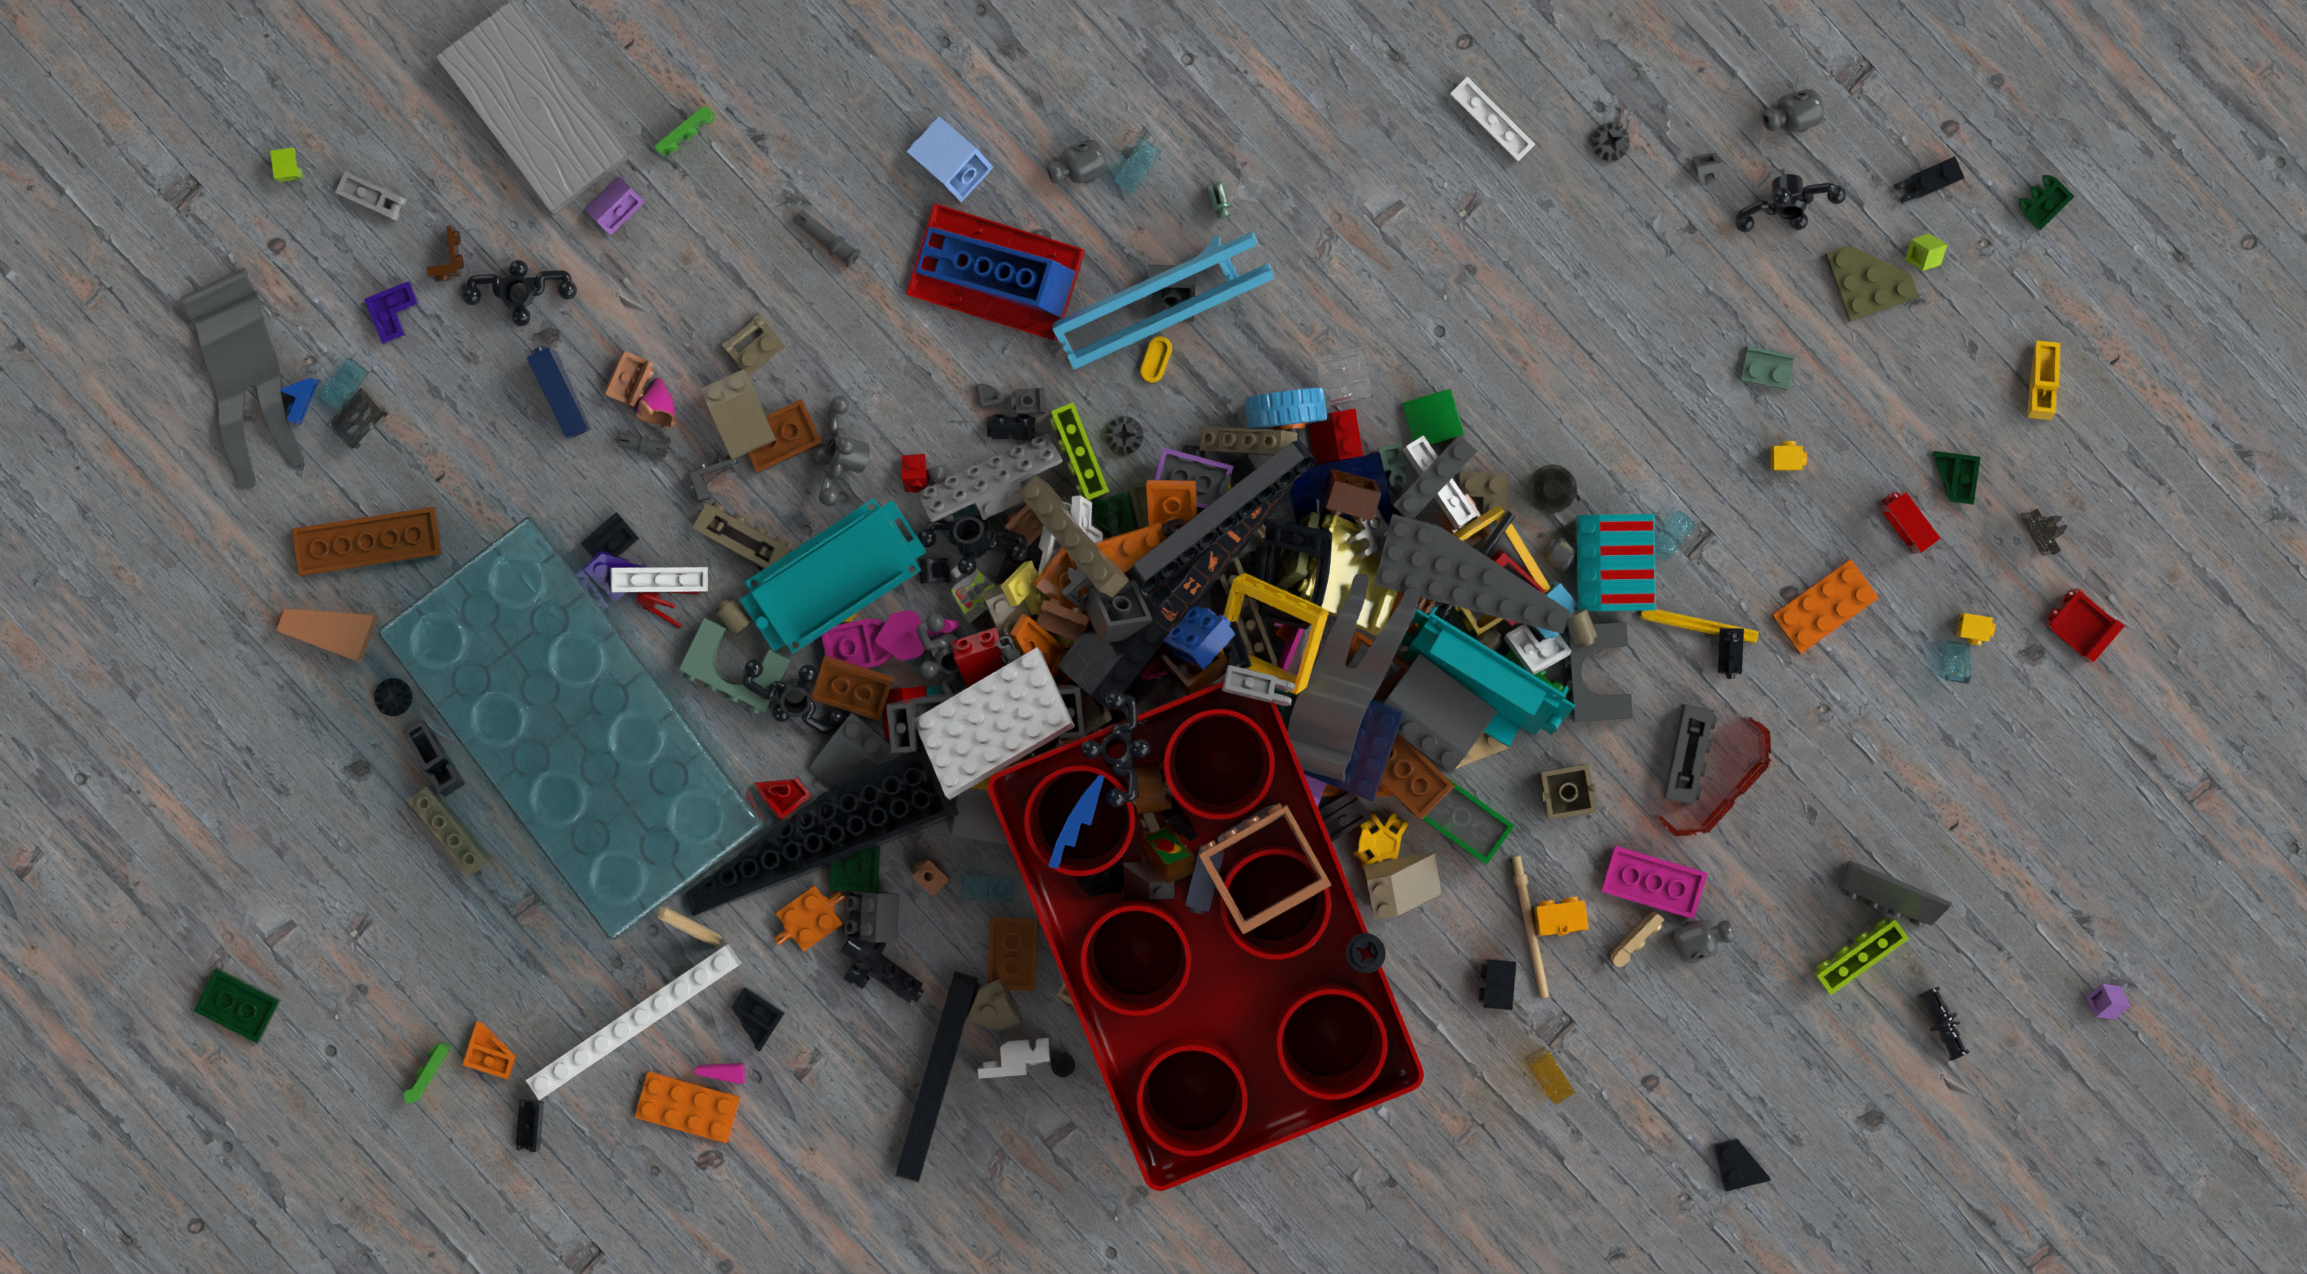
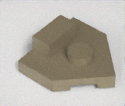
M1001 979L979 987L967 1015V1020L998 1031L1021 1022V1018Z

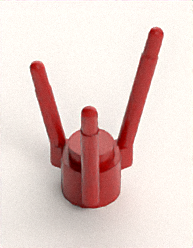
M699 591L671 592V593H682V594H695V595H697V594L699 593ZM638 592L636 603L643 605L642 609L651 611L670 624L681 628L680 623L654 608L657 604L674 609L676 607L675 604L660 599V593Z

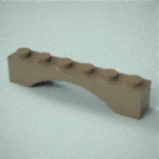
M1034 476L1019 491L1018 494L1095 587L1113 598L1129 579L1078 526L1065 508L1062 499L1052 487Z

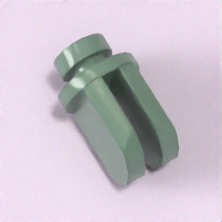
M1217 182L1222 204L1219 203L1213 183L1209 184L1208 191L1213 205L1211 208L1212 212H1218L1216 214L1217 219L1231 216L1230 210L1227 209L1232 207V202L1228 201L1223 182Z

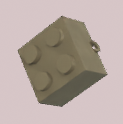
M1585 763L1538 771L1546 819L1552 820L1597 812L1594 798L1596 788L1595 784L1591 781L1589 764Z

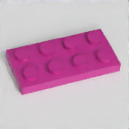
M1614 845L1601 892L1694 919L1708 873Z

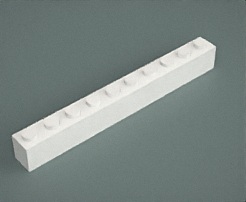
M728 943L534 1074L526 1082L538 1100H541L742 964Z

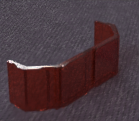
M1744 716L1742 718L1758 732L1759 761L1699 827L1674 828L1662 816L1656 814L1654 817L1660 822L1662 828L1673 836L1697 835L1695 832L1709 833L1734 806L1735 800L1740 795H1743L1770 766V731L1762 723L1755 721L1752 717Z

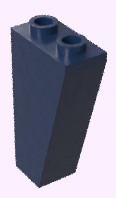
M545 346L532 350V355L528 356L527 360L565 438L571 439L591 430L557 351L549 347L545 348Z

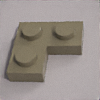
M1459 473V489L1463 494L1467 493L1469 497H1483L1482 515L1497 505L1506 514L1508 473Z

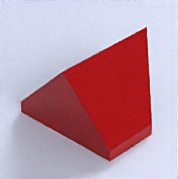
M797 777L791 780L753 782L765 803L780 821L785 819L812 796Z

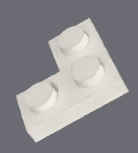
M1081 495L1072 496V505L1070 506L1071 517L1094 543L1101 541L1103 533L1091 526L1092 502Z
M1526 624L1507 633L1504 637V640L1525 669L1533 675L1569 656L1571 653V649L1560 634L1554 638L1549 637L1538 642Z

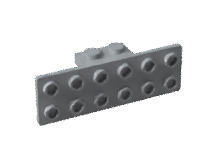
M1048 433L1020 446H1015L998 456H994L981 464L972 466L955 476L948 477L943 482L929 486L918 492L917 495L931 522H935L973 503L976 504L984 520L1024 501L1018 494L1022 489L1021 481L1056 466L1063 461Z

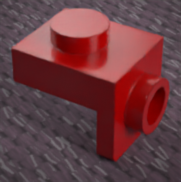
M926 454L901 455L902 480L905 492L918 493L927 488Z

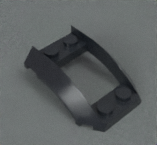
M1283 517L1266 519L1264 521L1266 530L1265 538L1263 539L1258 579L1275 586L1281 548L1317 555V572L1311 603L1322 607L1330 573L1332 532L1328 527L1322 530L1285 522ZM1252 597L1260 608L1258 612L1262 620L1305 630L1311 625V623Z

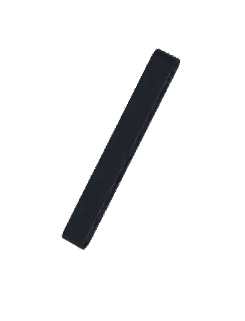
M1300 440L1291 442L1137 561L1130 568V576L1143 592L1153 591L1313 467L1315 457Z
M957 971L954 972L895 1176L919 1183L977 984V977Z

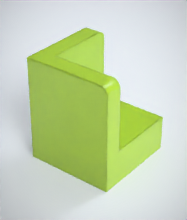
M294 148L270 151L275 180L284 182L303 179L302 169L297 167Z
M1932 234L1911 239L1905 260L1922 271L1940 266L1948 244Z

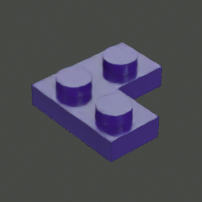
M407 281L364 299L382 344L406 335L397 313L419 304L411 282Z

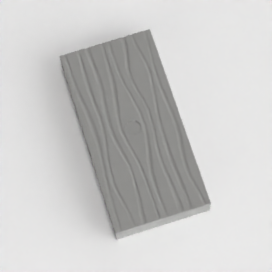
M511 0L436 56L552 213L556 214L632 158L515 0Z

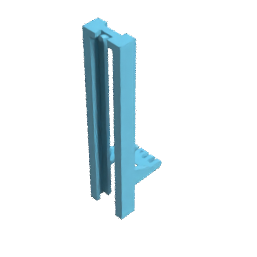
M1254 232L1247 233L1226 244H1221L1219 235L1214 236L1210 239V244L1197 257L1054 322L1052 329L1059 342L1063 344V350L1067 352V357L1073 369L1084 366L1273 280L1274 272L1269 263L1240 276L1236 273L1234 264H1231L1232 260L1230 257L1257 246L1258 240ZM1219 263L1226 277L1225 283L1073 352L1064 333Z

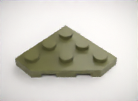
M1851 245L1825 254L1849 322L1919 297L1911 274Z
M1312 511L1299 522V525L1320 529L1318 525L1320 515ZM1284 549L1280 557L1282 561L1279 563L1275 587L1286 591L1288 588H1292L1298 580L1305 578L1309 571V565L1307 564L1312 554Z

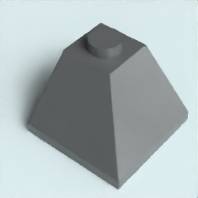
M1164 860L1123 862L1124 900L1174 898L1173 863L1166 864Z

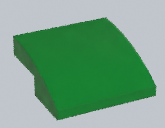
M1452 389L1402 403L1413 442L1423 435L1430 445L1456 438L1459 435H1465Z

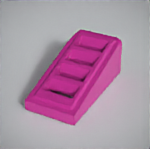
M744 1062L698 1065L694 1069L695 1074L737 1084H744L746 1082Z

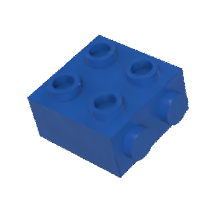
M1195 605L1163 641L1175 656L1204 670L1223 647L1229 643L1235 633L1230 628L1231 622L1221 614L1217 616L1209 608L1202 609Z

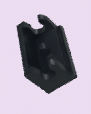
M519 1100L516 1150L527 1149L529 1152L540 1150L544 1101Z

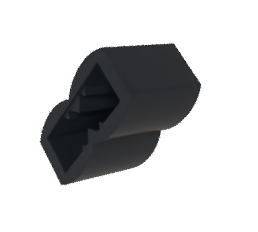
M1487 959L1486 964L1481 965V978H1485L1484 988H1479L1478 1002H1483V1008L1513 1009L1516 961Z

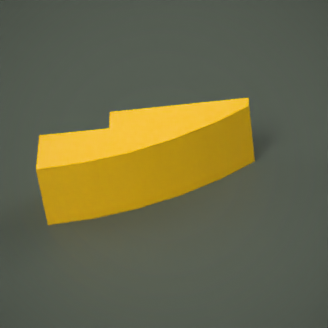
M2038 340L2035 342L2027 418L2052 420L2056 414L2061 343Z

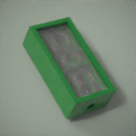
M1450 780L1455 787L1422 821L1486 866L1515 825Z

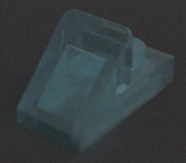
M1946 640L1940 677L1945 678L1946 681L1969 684L1971 679L1970 644Z

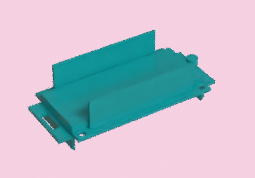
M872 498L745 581L751 592L739 600L773 651L787 645L791 653L794 654L920 572L921 568L915 560L927 551L893 500L880 507L875 498ZM873 503L875 508L869 510L868 504ZM901 518L913 536V540L907 542L894 522L895 519ZM915 566L916 571L910 572L909 567ZM751 580H757V586H752ZM798 642L799 647L793 648L792 643Z
M1438 606L1433 607L1428 615L1419 609L1416 610L1410 625L1412 622H1415L1419 626L1413 634L1406 631L1401 643L1408 648L1403 656L1414 661L1421 653L1498 710L1483 731L1487 735L1507 747H1510L1520 727L1532 735H1536L1540 729L1552 735L1574 709L1575 705L1565 699L1569 690L1568 686L1560 692L1434 614Z

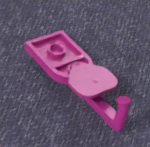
M905 610L891 614L886 622L870 618L837 625L821 635L825 655L864 668L882 665L893 655L900 660L919 657L925 651L917 634V627L921 624V619L915 611ZM944 619L943 628L938 632L928 630V636L955 631L959 628V622L957 620Z

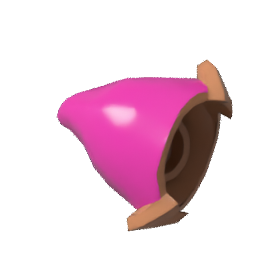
M655 378L649 390L640 400L636 416L641 421L661 425L660 428L672 427L676 424L674 419L675 406L673 397L663 380Z

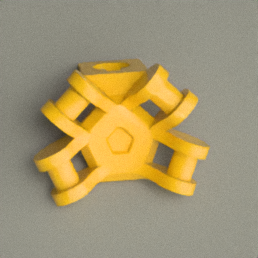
M1392 812L1383 826L1376 814L1372 813L1370 815L1371 819L1360 825L1361 833L1358 849L1352 853L1354 857L1358 856L1362 862L1360 866L1363 868L1364 865L1373 864L1376 861L1378 863L1383 862V859L1392 858V860L1397 859L1401 837L1409 822L1406 820L1402 822L1396 818L1397 814ZM1377 825L1379 830L1371 834L1369 830ZM1390 826L1398 830L1396 834L1389 830ZM1368 849H1370L1374 855L1371 858L1366 853Z

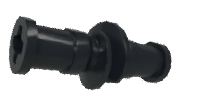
M1937 986L1919 994L1920 998L1923 997L1928 1007L1929 1015L1935 1023L1930 1031H1939L1942 1043L1945 1044L1950 1055L1948 1057L1949 1061H1952L1970 1052L1968 1049H1965L1960 1033L1955 1027L1960 1024V1021H1952L1957 1016V1013L1949 1014L1948 1007L1944 1004L1938 991L1940 987Z

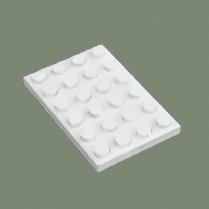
M1038 648L1031 650L915 719L916 728L944 794L949 800L1075 727L1046 661Z

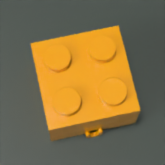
M1578 896L1564 898L1561 904H1555L1554 900L1538 902V907L1533 908L1537 937L1555 934L1563 936L1570 932L1589 929L1585 900L1579 901Z

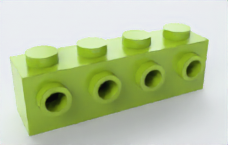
M1074 402L1052 410L1053 417L1049 418L1054 432L1057 430L1060 432L1062 439L1058 440L1063 454L1068 452L1071 461L1067 465L1071 475H1077L1080 484L1076 485L1079 495L1091 501L1110 493Z
M1886 917L1880 919L1874 924L1875 929L1869 933L1866 931L1862 932L1854 939L1856 942L1850 947H1847V945L1841 947L1835 952L1836 957L1830 961L1825 959L1815 967L1816 971L1812 974L1827 994H1834L1909 940V937L1896 919L1891 917L1889 919Z

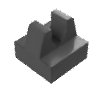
M1716 153L1692 157L1693 166L1702 183L1705 182V175L1712 173L1714 180L1719 179L1722 165Z

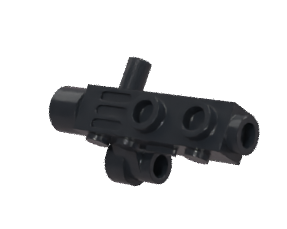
M853 936L847 940L840 952L852 959L853 965L843 977L845 981L850 984L854 983L863 989L870 980V977H872L908 1003L912 1000L915 1002L919 1000L924 992L921 988L923 983L882 955L886 947L885 942H877L875 947L872 948L867 943H861Z

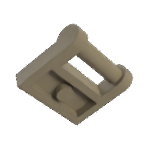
M759 313L753 316L754 320L733 337L721 342L722 346L742 370L745 369L748 376H751L786 347ZM760 327L764 333L738 353L734 347Z

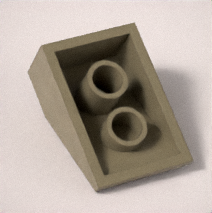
M745 369L701 388L708 409L732 460L776 440L752 380Z
M1434 851L1363 866L1374 921L1399 916L1442 894Z

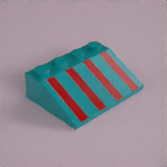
M1655 514L1576 515L1578 610L1587 609L1588 612L1656 610Z

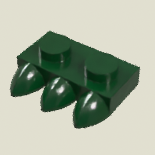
M2051 175L2042 176L2046 191L2040 187H2031V195L2035 202L2025 198L2019 199V206L2023 212L2022 215L2038 231H2041L2075 197L2057 178Z

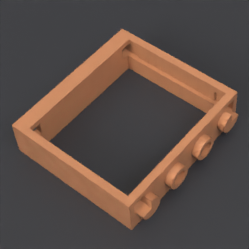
M1279 803L1268 809L1269 815L1262 819L1256 816L1245 822L1246 828L1240 831L1234 828L1223 835L1225 839L1216 844L1213 840L1201 847L1203 852L1199 853V856L1243 934L1331 886L1287 805L1282 807ZM1284 816L1319 879L1244 920L1209 857Z

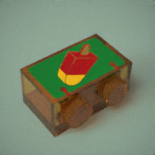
M1169 826L1142 836L1143 854L1167 884L1193 873V862L1195 861L1193 852L1190 848L1184 846L1178 833H1174Z

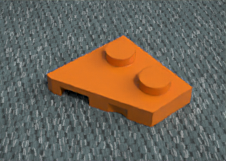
M476 1021L463 1065L507 1080L510 1079L517 1055L482 1021Z

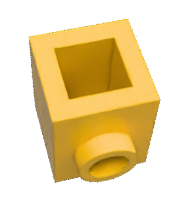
M1782 441V446L1770 447V471H1801L1803 466L1807 464V452L1803 451V446H1796V441Z
M1960 613L1956 637L1966 638L1967 643L1973 645H1981L1982 641L1989 642L1990 637H1993L1995 633V623H1992L1993 618Z

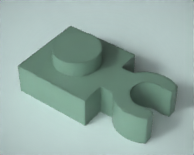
M1402 442L1378 448L1383 471H1391L1389 477L1391 487L1395 486V476H1401L1404 484L1408 481L1407 475L1401 471V467L1407 466L1405 453L1402 450Z

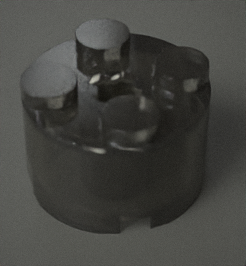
M1555 464L1546 465L1537 469L1528 479L1526 486L1527 498L1531 505L1540 512L1547 514L1558 513L1568 508L1574 501L1577 494V483L1574 476L1566 468ZM1550 483H1552L1553 487H1557V491L1553 492V496L1550 495V492H1546V487Z

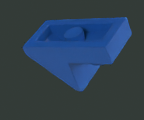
M307 378L280 389V391L296 397L295 402L292 401L288 406L287 414L289 416L287 420L296 424H302L320 382L319 380Z

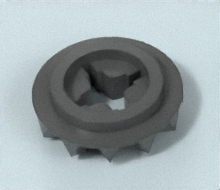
M1614 122L1602 124L1592 135V149L1602 160H1619L1629 149V134L1623 126ZM1607 132L1612 138L1620 137L1614 144V149L1610 145L1602 146L1607 141Z
M1121 416L1113 419L1107 426L1105 432L1106 442L1110 449L1118 454H1131L1143 442V429L1134 418ZM1123 425H1125L1128 433L1135 434V436L1127 438L1126 446H1123L1120 437L1114 436V434L1122 432Z

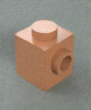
M930 858L926 862L922 859L913 868L916 873L912 878L932 897L950 879Z

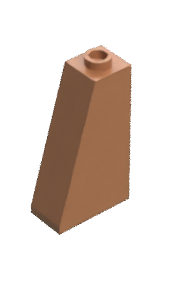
M284 608V611H281L276 619V625H278L276 631L349 659L362 661L379 616Z

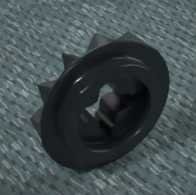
M397 678L385 679L377 685L373 694L374 705L381 713L388 716H399L405 713L411 706L413 698L408 684ZM389 689L393 693H402V695L396 698L395 704L392 701L384 702L387 699L386 697L390 696Z
M1361 933L1349 941L1345 955L1348 965L1354 968L1356 972L1367 974L1378 970L1382 966L1386 951L1384 944L1377 936L1370 933ZM1370 944L1368 953L1374 958L1367 957L1361 962L1362 954L1356 949L1363 950Z

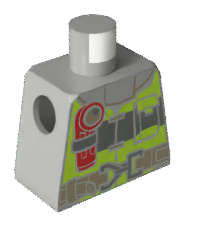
M957 565L950 573L958 583L950 590L967 621L972 623L987 611L980 593L997 585L979 569L976 568L973 574L965 576L959 572Z

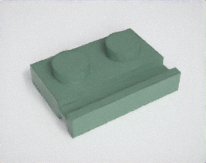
M1747 346L1740 381L1789 390L1795 355Z

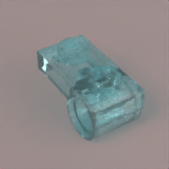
M1679 509L1666 526L1656 535L1655 553L1666 562L1669 561L1698 525Z

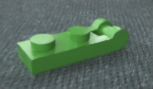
M709 107L700 108L654 147L663 157L666 154L668 156L672 155L679 149V143L684 139L687 141L692 139L698 133L697 129L704 123L711 124L714 122V112Z
M443 1041L439 1045L435 1044L428 1054V1057L431 1059L426 1066L422 1065L415 1076L418 1078L416 1084L404 1093V1100L407 1103H414L423 1096L452 1047L450 1044Z

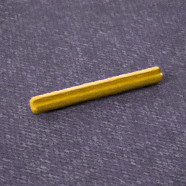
M1659 609L1641 611L1640 618L1643 620L1719 636L1720 628H1742ZM1744 628V641L1756 643L1758 631Z

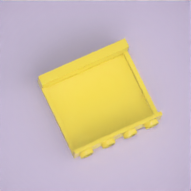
M1327 514L1321 527L1324 529L1328 527L1332 532V551L1329 579L1322 608L1329 610L1328 614L1337 618L1347 599L1354 576L1365 574L1369 582L1365 602L1356 627L1376 636L1387 623L1398 591L1374 585L1380 563L1374 552L1361 560L1356 558V555L1361 551V545L1358 542L1348 544L1347 539L1361 531L1359 526L1336 514ZM1314 555L1308 561L1309 571L1306 579L1303 578L1298 588V591L1301 592L1299 597L1311 602L1318 563L1317 555Z

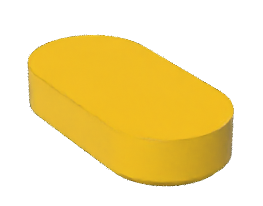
M1157 336L1153 338L1146 350L1140 367V374L1143 380L1148 383H1156L1164 375L1172 353V344L1166 337Z

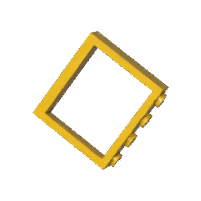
M1497 505L1453 533V535L1463 541L1495 520L1499 524L1505 512ZM1511 523L1504 532L1506 538L1530 577L1545 592L1549 591L1551 587ZM1453 606L1457 612L1462 611L1465 616L1462 622L1468 631L1473 630L1477 635L1482 634L1503 620V618L1488 614L1476 620L1469 609Z
M1243 573L1233 579L1223 616L1230 622L1238 621L1246 594L1312 624L1298 675L1250 654L1248 656L1252 666L1244 668L1277 676V679L1292 682L1295 684V688L1290 692L1298 694L1308 685L1329 610Z

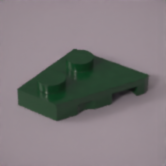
M1934 451L1933 456L1949 502L1974 505L1981 457Z

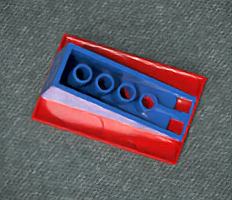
M934 203L906 295L1057 342L1058 338L1052 329L1053 323L1064 318L1086 250Z

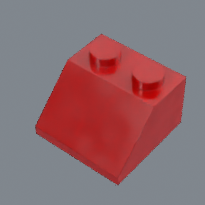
M1356 408L1327 413L1325 421L1308 424L1315 465L1363 457Z

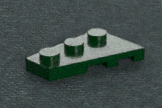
M1129 492L1090 501L1092 502L1094 523L1098 529H1101L1106 539L1139 529Z

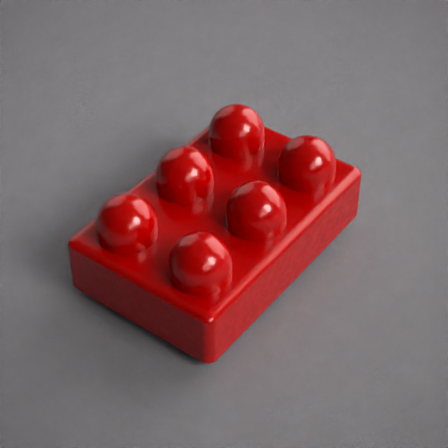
M1224 680L1138 714L1137 727L1131 732V744L1136 739L1141 738L1147 740L1151 747L1150 753L1146 757L1138 758L1135 756L1136 764L1140 765L1164 760L1166 781L1174 795L1171 797L1189 817L1198 835L1192 841H1189L1184 835L1179 836L1173 829L1172 824L1167 825L1162 819L1160 813L1163 811L1156 812L1161 824L1160 830L1157 831L1168 828L1181 845L1187 846V852L1189 853V856L1177 860V862L1186 865L1185 870L1173 869L1174 898L1124 900V888H1121V893H1106L1101 896L1090 897L1077 884L1076 876L1093 875L1104 871L1120 858L1124 862H1142L1144 830H1149V828L1144 829L1134 802L1124 803L1121 807L1114 808L1109 806L1106 801V795L1111 789L1118 788L1127 793V784L1124 777L1116 776L1105 765L1101 754L1094 759H1087L1081 753V746L1085 741L1095 740L1101 744L1103 739L1111 734L1112 728L1116 724L1006 767L994 774L988 783V794L1145 1183L1156 1191L1168 1190L1414 1091L1422 1084L1424 1079L1423 1067L1382 966L1378 970L1366 974L1356 972L1354 968L1348 965L1345 955L1347 944L1354 936L1368 933L1277 705L1272 701L1269 703L1222 691ZM1127 719L1118 723H1127ZM1123 744L1113 745L1108 750L1107 755L1113 759L1121 758L1126 752V746ZM1099 774L1104 775L1091 825L1081 823L1075 847L1065 845L1059 868L1049 867L1048 865L1057 839L1069 815L1081 796ZM1270 803L1274 805L1280 803L1282 807L1288 806L1331 883V886L1245 934L1241 932L1216 886L1209 912L1204 911L1203 914L1189 911V906H1185L1200 845L1204 846L1213 840L1216 844L1219 843L1218 835L1261 808L1270 805ZM1284 816L1244 837L1234 845L1223 849L1224 855L1219 875L1244 920L1319 879ZM1370 944L1363 950L1356 949L1362 954L1361 962L1367 957L1374 958L1368 953Z

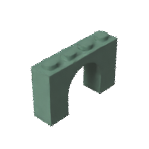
M704 618L679 668L680 671L684 672L683 677L693 682L699 679L705 682V688L716 693L718 690L727 693L726 698L733 702L739 703L742 700L749 704L748 709L758 714L761 711L768 712L774 700L773 698L763 699L747 689L744 684L730 683L719 674L716 667V654L728 629L708 618ZM768 650L762 663L764 667L763 673L759 677L753 678V681L767 690L772 682L783 681L793 660L776 651Z

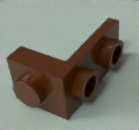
M452 225L446 226L451 264L427 267L428 277L435 278L436 282L449 281L450 276L461 275V269H464L462 254L459 255L458 245H461L460 232L456 231V228Z

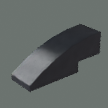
M423 719L403 732L423 770L428 773L438 793L446 797L465 785L450 757Z

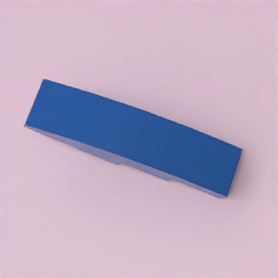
M1099 774L1081 796L1069 815L1057 839L1048 865L1049 867L1059 868L1065 845L1075 847L1081 823L1091 825L1104 775Z

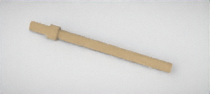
M1521 855L1511 857L1515 874L1513 881L1519 893L1540 999L1547 998L1549 993L1527 884H1529L1527 874H1524Z

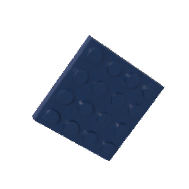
M1372 699L1358 730L1351 760L1346 767L1345 781L1303 770L1304 774L1369 801L1375 800L1404 711Z

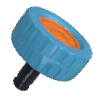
M1323 388L1273 392L1249 396L1245 399L1249 429L1272 428V430L1298 433L1297 440H1300L1298 429L1305 428V424L1321 422L1327 419Z

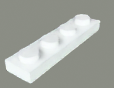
M1468 77L1450 93V96L1517 162L1535 146V143Z
M1424 435L1402 449L1419 476L1438 458ZM1453 479L1434 497L1455 529H1458L1477 516Z
M708 567L610 568V592L708 591Z

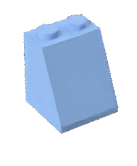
M940 116L928 126L922 136L915 140L907 151L918 164L961 203L994 168L976 147Z

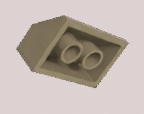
M1002 584L980 593L992 623L998 629L1000 638L1003 636L1011 637L1010 633L1022 614L1029 616L1035 622L1039 615H1031L1025 600L1017 606L1010 607L1001 588Z

